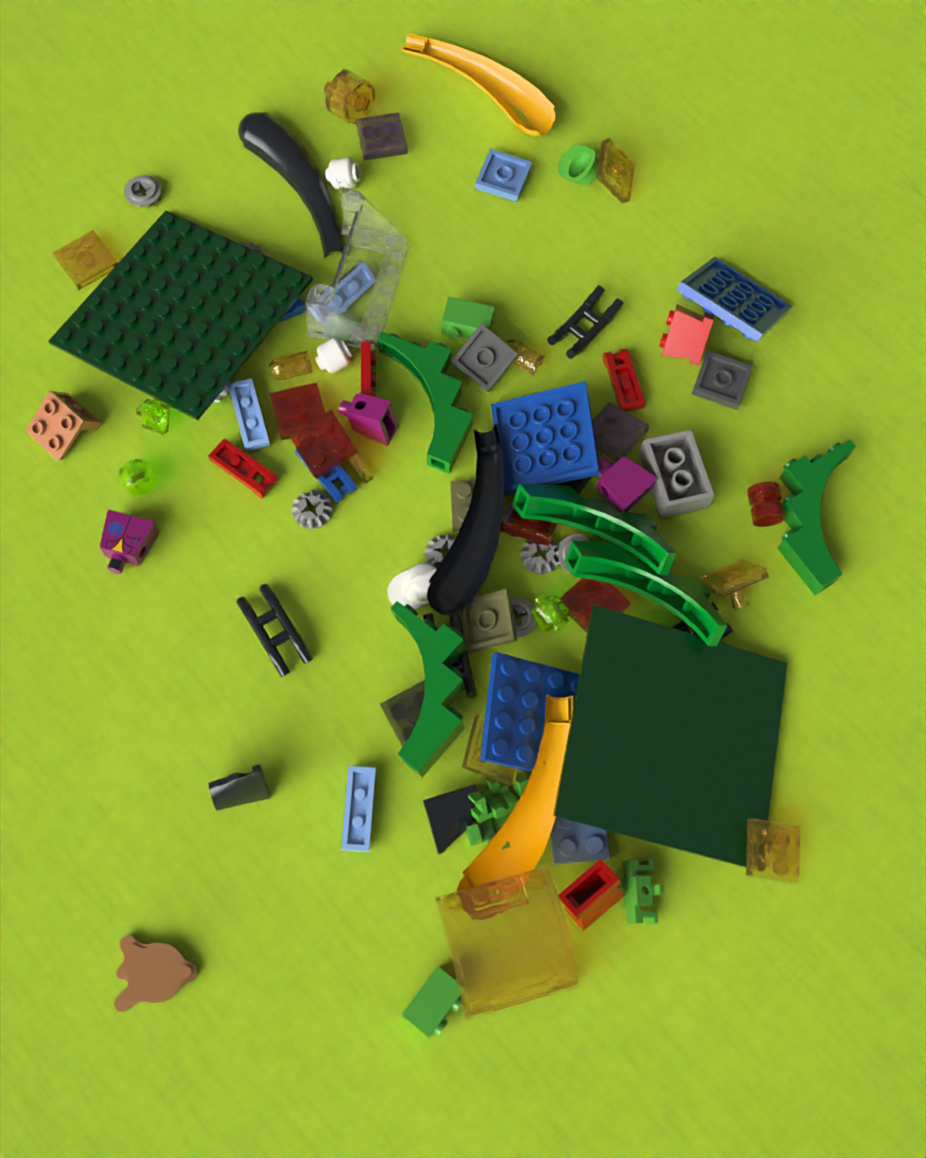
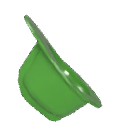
M576 145L567 150L560 159L558 172L567 180L580 185H588L594 179L600 180L602 178L599 174L601 163L593 149L583 145Z

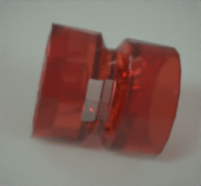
M762 482L747 489L749 505L752 506L750 512L754 526L768 527L777 525L785 520L786 516L784 506L780 502L782 496L778 483Z

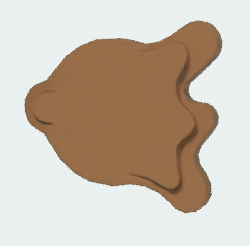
M124 936L120 941V948L125 958L117 969L116 975L119 979L127 980L128 986L117 996L114 1006L117 1011L126 1012L140 1002H166L172 999L187 983L196 979L198 975L197 966L188 962L174 946L167 943L143 944L133 936Z

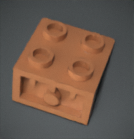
M49 391L28 425L26 432L57 460H63L81 430H97L102 422L69 393Z

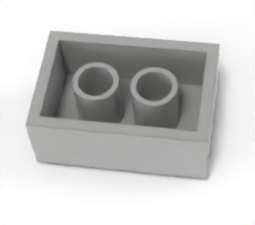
M692 430L645 439L639 455L644 469L658 478L651 491L660 519L707 509L714 498V493Z

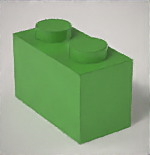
M448 297L442 318L441 333L454 338L469 339L481 323L491 330L495 307Z
M437 966L402 1013V1016L428 1038L432 1034L438 1037L448 1023L444 1019L448 1011L452 1009L456 1012L466 998L461 994L465 988Z

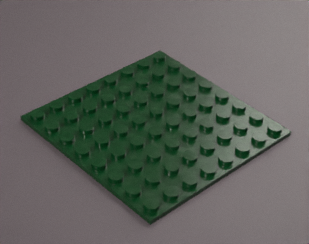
M166 210L48 342L50 345L198 421L313 281V277Z
M593 605L553 816L751 870L762 871L787 663L720 642L717 646H708L700 636Z

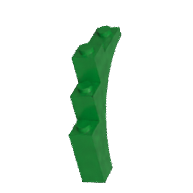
M382 331L378 337L379 352L393 358L408 369L421 384L429 398L434 414V433L427 452V465L449 474L473 426V414L464 408H456L462 395L463 382L455 376L445 375L452 361V349H449L444 344H436L431 341L426 348H423L416 342H408L395 334H388Z
M850 439L843 444L840 442L834 444L824 456L818 454L809 460L805 455L799 460L795 458L790 460L783 466L785 470L780 476V480L792 494L782 501L784 505L778 513L791 530L781 537L783 541L777 549L814 596L834 584L842 575L831 558L823 538L820 523V502L824 485L830 473L845 461L856 448Z
M523 483L518 485L512 506L523 519L559 523L592 533L634 554L648 564L657 574L668 575L677 553L656 533L658 526L645 513L619 512L608 499L582 498L571 486Z
M572 540L564 562L573 577L608 582L641 594L681 618L708 646L718 645L728 625L708 600L711 592L700 577L673 576L670 571L668 575H659L641 559H636L632 553L615 543Z
M396 601L390 608L392 614L410 633L418 645L425 673L424 699L420 716L411 736L398 752V756L407 766L423 778L465 729L461 720L463 716L456 709L450 707V705L466 688L462 679L464 677L463 674L451 666L466 650V645L463 639L464 635L457 628L452 627L450 629L445 624H442L437 629L428 619L422 621L417 617V611L409 604L403 606Z

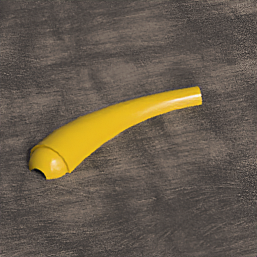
M407 34V43L405 47H402V52L432 60L472 81L494 100L520 132L531 136H541L547 133L554 125L555 106L538 88L514 71L487 57L461 47L431 38ZM508 102L524 113L533 129L517 115Z
M546 695L543 735L537 760L526 788L504 825L483 851L462 872L463 877L457 887V901L461 908L473 919L487 920L498 913L502 915L526 886L545 850L556 819L553 816L571 722L573 696L556 698ZM508 842L509 848L502 850V847Z

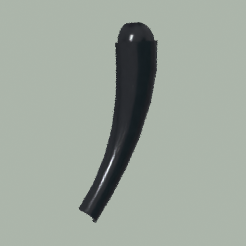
M253 112L244 116L238 127V135L243 142V146L278 172L298 193L309 210L318 230L324 258L333 251H340L344 256L347 255L342 228L326 182L309 152L295 135L267 112Z
M494 424L493 429L488 432L481 433L476 429L474 430L477 462L476 481L470 507L457 537L429 580L427 600L429 605L442 615H456L472 607L488 578L498 548L504 511V469L497 424Z

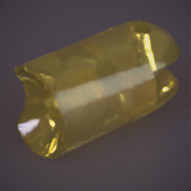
M517 339L508 340L507 344L520 354L513 364L534 376L537 367L542 365L545 356Z
M308 351L276 357L269 363L270 375L276 380H285L313 373Z

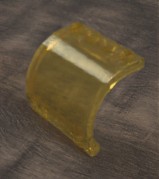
M547 866L435 897L450 950L466 1021L474 1019V1015L480 1013L488 1015L507 1007L548 995H556L559 990L565 988L568 991L577 988L578 976L573 946L563 909Z

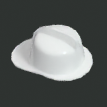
M420 563L395 576L390 582L387 592L390 602L393 605L396 601L403 606L409 604L414 609L428 604L427 591L430 585L429 580L436 571V567L431 564Z

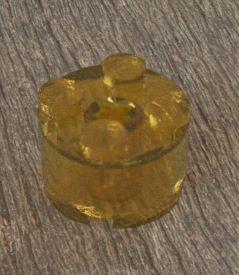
M345 68L324 86L326 108L333 115L347 123L357 125L370 113L371 110L368 107L370 102L374 103L375 88L366 79Z

